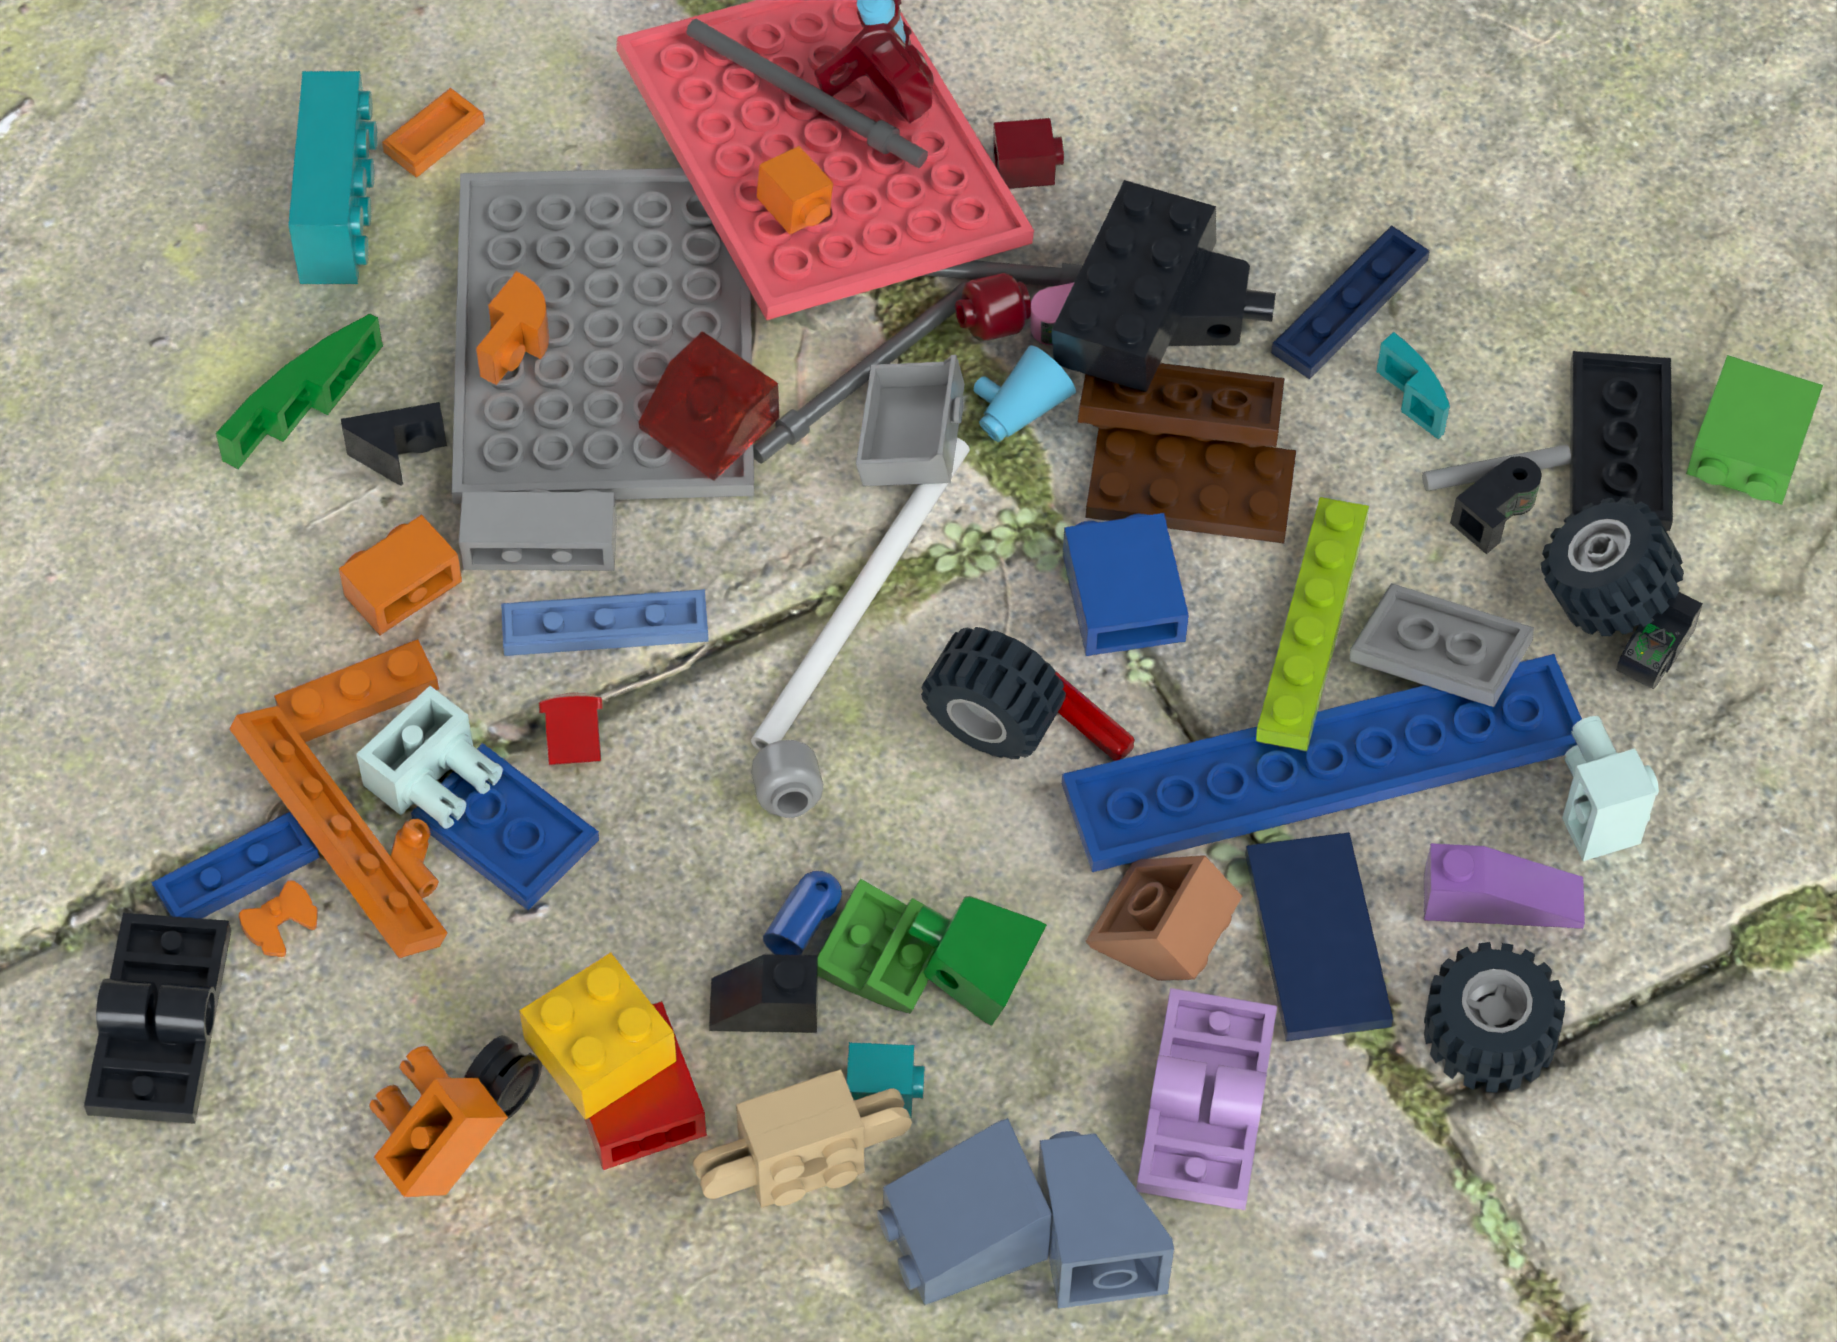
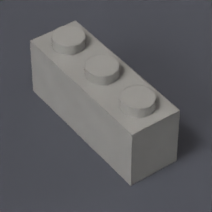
M483 489L478 492L462 491L459 547L463 570L615 571L617 516L614 492H600L591 489L580 492H550L544 489H535L529 492H500L495 489Z

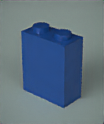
M1164 513L1154 515L1133 514L1125 519L1105 522L1084 521L1075 526L1064 527L1063 559L1086 656L1186 642L1189 613Z

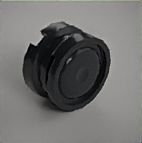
M501 1035L493 1039L481 1050L468 1068L464 1078H478L508 1118L506 1120H508L522 1107L531 1095L540 1078L543 1065L538 1057L532 1053L522 1054L519 1052L516 1042L507 1036Z

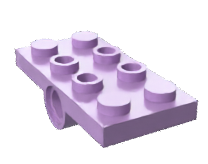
M1170 988L1136 1190L1138 1192L1245 1210L1277 1006Z

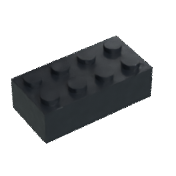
M1124 180L1052 328L1054 360L1063 368L1147 392L1216 244V206Z

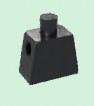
M1212 252L1168 346H1234L1240 343L1243 318L1272 322L1276 293L1247 289L1250 264L1242 259Z

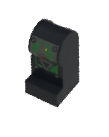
M1521 456L1510 457L1504 460L1456 497L1450 524L1485 554L1489 553L1500 544L1505 522L1513 515H1523L1529 512L1535 505L1542 478L1539 466L1529 458Z
M1678 592L1676 598L1668 599L1669 607L1662 614L1656 613L1651 617L1653 622L1644 627L1642 624H1639L1622 652L1617 664V671L1651 689L1656 688L1695 631L1703 603L1681 592Z

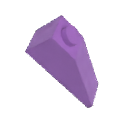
M1431 843L1424 870V920L1583 929L1585 924L1583 877L1485 846Z

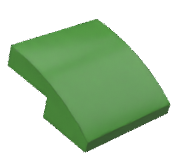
M860 879L818 953V976L844 990L877 1004L910 1014L929 981L923 971L935 950L931 945L908 933L924 904L911 898L906 905Z

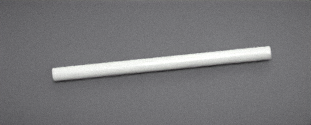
M957 438L952 477L970 451L969 446L960 438ZM948 483L917 485L755 732L751 743L757 750L760 751L770 743L782 740Z

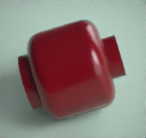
M1000 273L968 281L962 290L961 300L956 301L955 312L960 327L962 329L968 328L974 338L980 342H985L1020 333L1025 325V320L1031 317V300L1024 283L1021 281L1017 282L1014 277L1007 273Z

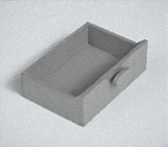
M951 355L944 362L871 365L856 466L863 486L951 483L958 428L963 415V392L965 385L957 355Z

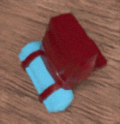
M857 0V14L863 29L843 50L815 70L814 74L820 90L833 97L853 81L866 75L910 124L932 107L931 89L934 83L933 74L923 54L913 45H910L909 35L912 32L900 16L901 10L899 6L902 4L901 0ZM850 63L841 77L830 81L832 73L839 66Z

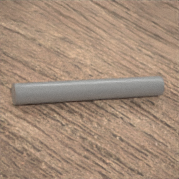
M1561 445L1425 471L1422 473L1423 485L1426 491L1474 483L1504 460L1516 456L1529 458L1539 466L1540 470L1571 464V452L1568 445Z

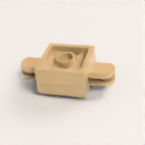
M839 1069L736 1104L738 1140L700 1153L694 1159L693 1168L698 1178L701 1179L700 1186L707 1198L716 1199L753 1186L761 1208L772 1204L786 1206L799 1201L807 1192L825 1186L839 1188L854 1181L858 1175L865 1173L864 1148L905 1134L910 1129L912 1121L907 1109L903 1108L904 1101L899 1090L892 1088L854 1101L842 1070Z

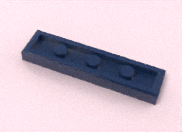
M1391 225L1272 343L1271 354L1310 379L1428 261L1430 250Z

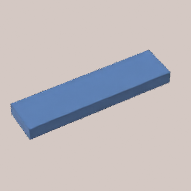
M705 589L501 603L504 656L709 642Z

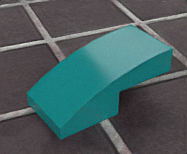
M1393 332L1381 343L1376 372L1404 392L1401 412L1435 438L1439 439L1445 434L1450 409L1447 395L1439 379L1420 354L1404 339Z

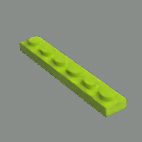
M1319 497L1256 733L1257 742L1304 751L1308 750L1368 521V505Z

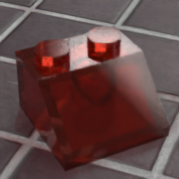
M702 331L669 362L638 422L639 428L715 481L780 418L778 383Z

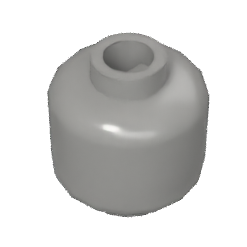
M780 740L770 743L761 749L753 759L751 774L756 796L760 806L768 813L785 818L798 817L813 808L822 797L823 781L815 752L805 743L795 740Z

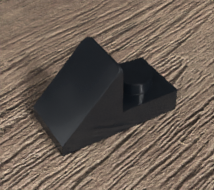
M440 402L340 419L347 455L398 485H403L399 454L411 452L425 453L434 448L447 446Z

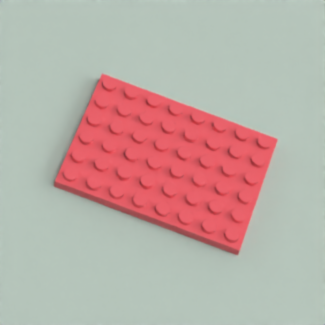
M755 0L617 37L616 50L766 320L1032 244L1034 229L902 12L900 14L902 21L905 22L912 32L909 35L910 45H913L923 54L933 74L934 83L931 89L932 107L920 118L909 124L866 75L859 77L833 97L876 122L884 120L898 128L900 136L928 151V157L920 168L913 166L891 152L883 154L867 144L865 137L686 34L688 25L696 18L820 89L814 74L815 70L843 50L863 29L857 14V0ZM850 63L839 66L832 73L830 81L841 77ZM800 146L833 182L830 216L824 218L819 224L811 227L807 226L790 235L756 198L759 164Z

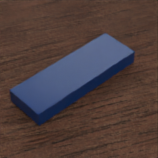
M288 812L151 883L155 894L169 916L202 919L320 857L315 844L292 813Z

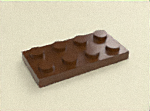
M1160 363L1147 392L1085 374L1079 405L1078 423L1092 424L1101 429L1117 427L1141 430L1150 435L1165 433L1190 436L1198 441L1222 440L1238 442L1247 447H1277L1285 378Z
M1117 427L1111 429L1098 428L1085 518L1112 521L1125 519L1133 514L1154 515L1164 513L1168 529L1284 544L1296 450L1267 446L1247 447L1241 443L1220 440L1198 441L1189 436L1165 433L1150 435L1141 430Z

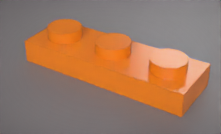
M417 639L274 695L276 706L280 708L304 742H308L416 699L429 686L439 690V684L436 674Z

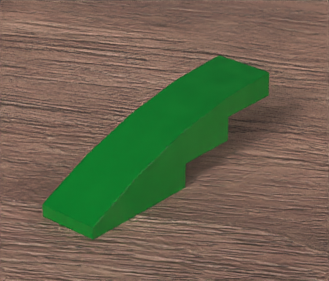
M369 313L325 337L282 367L251 394L216 432L222 461L239 470L267 434L284 442L311 407L329 415L383 347L378 317Z

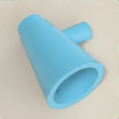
M1029 345L1001 387L986 376L976 381L974 392L990 403L984 412V417L979 420V424L993 440L1001 442L1005 437L1013 435L1076 393L1075 385L1053 358L1038 347Z

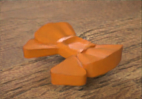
M293 880L287 881L280 895L263 904L261 908L243 909L239 912L240 925L246 937L255 945L262 946L263 954L269 956L285 957L286 948L277 926L288 919L310 930L317 928V907L313 906L307 891Z

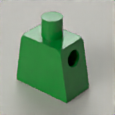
M965 896L951 920L923 905L908 933L935 948L923 971L926 978L983 1022L992 1026L1005 1008L1047 925L1036 919L975 897Z

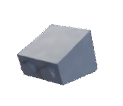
M1008 1118L996 1122L883 1187V1209L877 1210L881 1229L888 1242L897 1241L903 1257L898 1258V1265L903 1280L909 1290L918 1289L924 1305L1048 1259L1052 1213Z
M1065 1131L1057 1133L1047 1140H1040L1037 1183L1052 1213L1048 1255L1058 1309L1168 1294L1174 1255L1173 1240L1096 1133L1081 1135L1075 1131Z

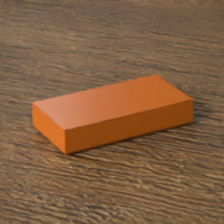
M450 87L383 140V152L417 178L485 123L484 113Z

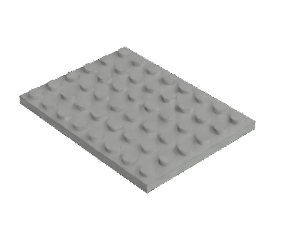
M682 168L460 173L452 465L453 504L462 503V491L478 492L483 489H495L500 492H529L535 489H544L550 492H580L591 489L600 492H614L615 500L754 496L751 292ZM517 271L534 281L544 295L549 327V345L542 359L525 352L520 365L514 371H508L500 382L495 385L480 377L476 347L491 330L489 303Z

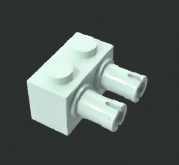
M431 686L424 690L357 753L364 787L400 815L411 805L416 804L445 829L454 824V820L449 815L459 820L466 809V802L462 798H458L438 782L448 770L452 769L481 794L490 790V785L485 781L487 780L492 785H495L503 772V768L498 763H494L473 746L468 714Z
M1599 716L1584 718L1573 726L1571 734L1577 745L1569 749L1564 758L1573 776L1562 816L1582 861L1641 844L1647 822L1650 821V812L1655 797L1659 792L1657 778L1653 769L1649 765H1643L1635 748L1617 753Z

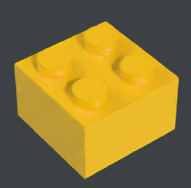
M611 952L519 1010L525 1042L585 1120L676 1062L674 1031Z

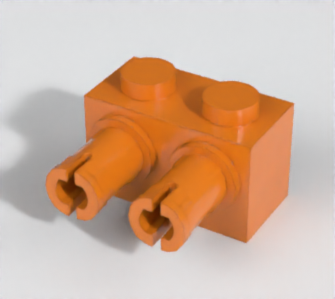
M420 1046L409 1052L406 1056L408 1060H403L399 1067L421 1094L416 1104L412 1107L396 1085H390L380 1090L375 1095L378 1100H372L369 1104L371 1111L381 1120L391 1134L374 1158L403 1197L447 1195L508 1118L478 1078L449 1077L429 1047Z

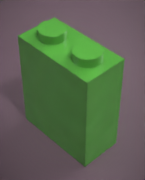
M1727 355L1695 442L1686 474L1700 478L1705 483L1711 485H1722L1747 493L1755 499L1769 500L1782 505L1823 385Z

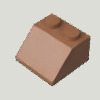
M1205 855L1139 859L1130 865L1085 942L1092 949L1158 981L1195 980L1197 975L1207 965L1210 952L1221 933L1231 923L1232 914L1243 896Z

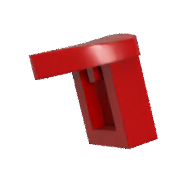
M571 692L551 696L539 702V713H545L549 765L601 761L598 709H603L602 697L589 693Z

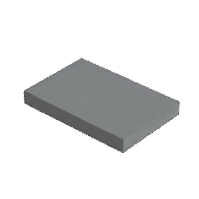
M1391 583L1350 648V661L1494 707L1532 643L1534 627Z

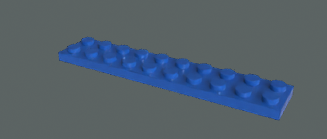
M1555 654L1520 662L1494 707L1424 685L1318 711L1307 751L1257 742L1256 726L1062 774V787L1091 871L1096 872L1136 862L1139 859H1149L1564 756L1569 749L1577 745L1571 731H1573V726L1582 718Z

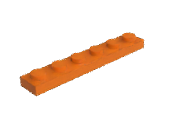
M274 706L236 715L229 730L398 958L440 947L448 932L280 708Z

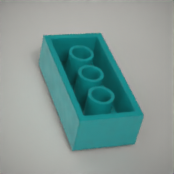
M302 71L288 223L300 284H358L359 266L368 264L367 236H362L363 226L371 225V199L365 196L366 188L374 187L373 159H368L369 150L377 149L376 121H368L372 119L371 91H363L360 71Z

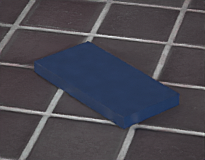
M1350 832L1247 845L1245 857L1286 1041L1392 1027L1393 1015Z

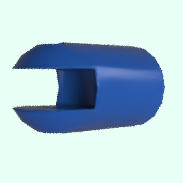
M812 871L800 879L798 884L791 890L763 936L764 944L774 955H802L821 922L831 917L837 909L842 897V890L838 880L830 873L824 871Z

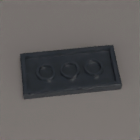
M1573 351L1570 364V514L1577 515L1583 511V506L1590 503L1593 506L1599 505L1602 499L1613 498L1615 502H1618L1622 498H1631L1635 504L1643 502L1648 505L1650 510L1656 513L1665 530H1671L1673 523L1671 358Z

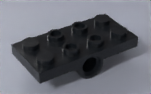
M135 913L122 914L110 979H103L97 998L96 1023L99 1033L84 1102L87 1116L196 1124L232 931L229 921Z

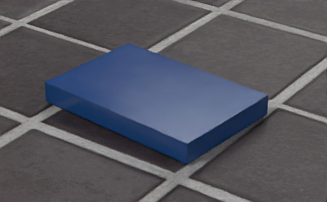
M482 743L477 750L503 768L499 781L492 785L486 780L485 782L490 785V790L481 794L474 786L453 771L441 784L466 802V809L461 818L457 820L449 815L454 820V824L445 829L438 821L418 806L411 812L412 819L424 821L430 828L433 838L529 911L599 841V832Z

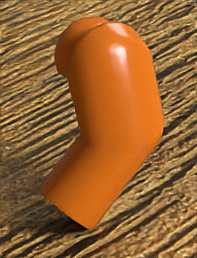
M410 819L398 830L390 856L421 898H425L439 884L438 879L424 865L429 845L428 839L431 833L430 828L424 821Z

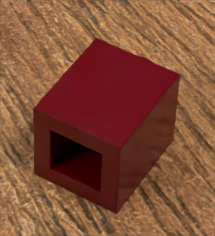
M1051 118L994 122V165L1008 188L1055 185L1056 166L1064 165V149L1062 137H1053Z

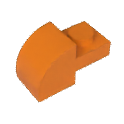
M517 271L489 303L491 330L476 347L480 377L495 385L500 382L508 371H514L520 365L525 352L542 359L549 345V327L544 295L534 281Z

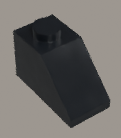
M763 954L711 978L709 1031L817 1033L818 955Z

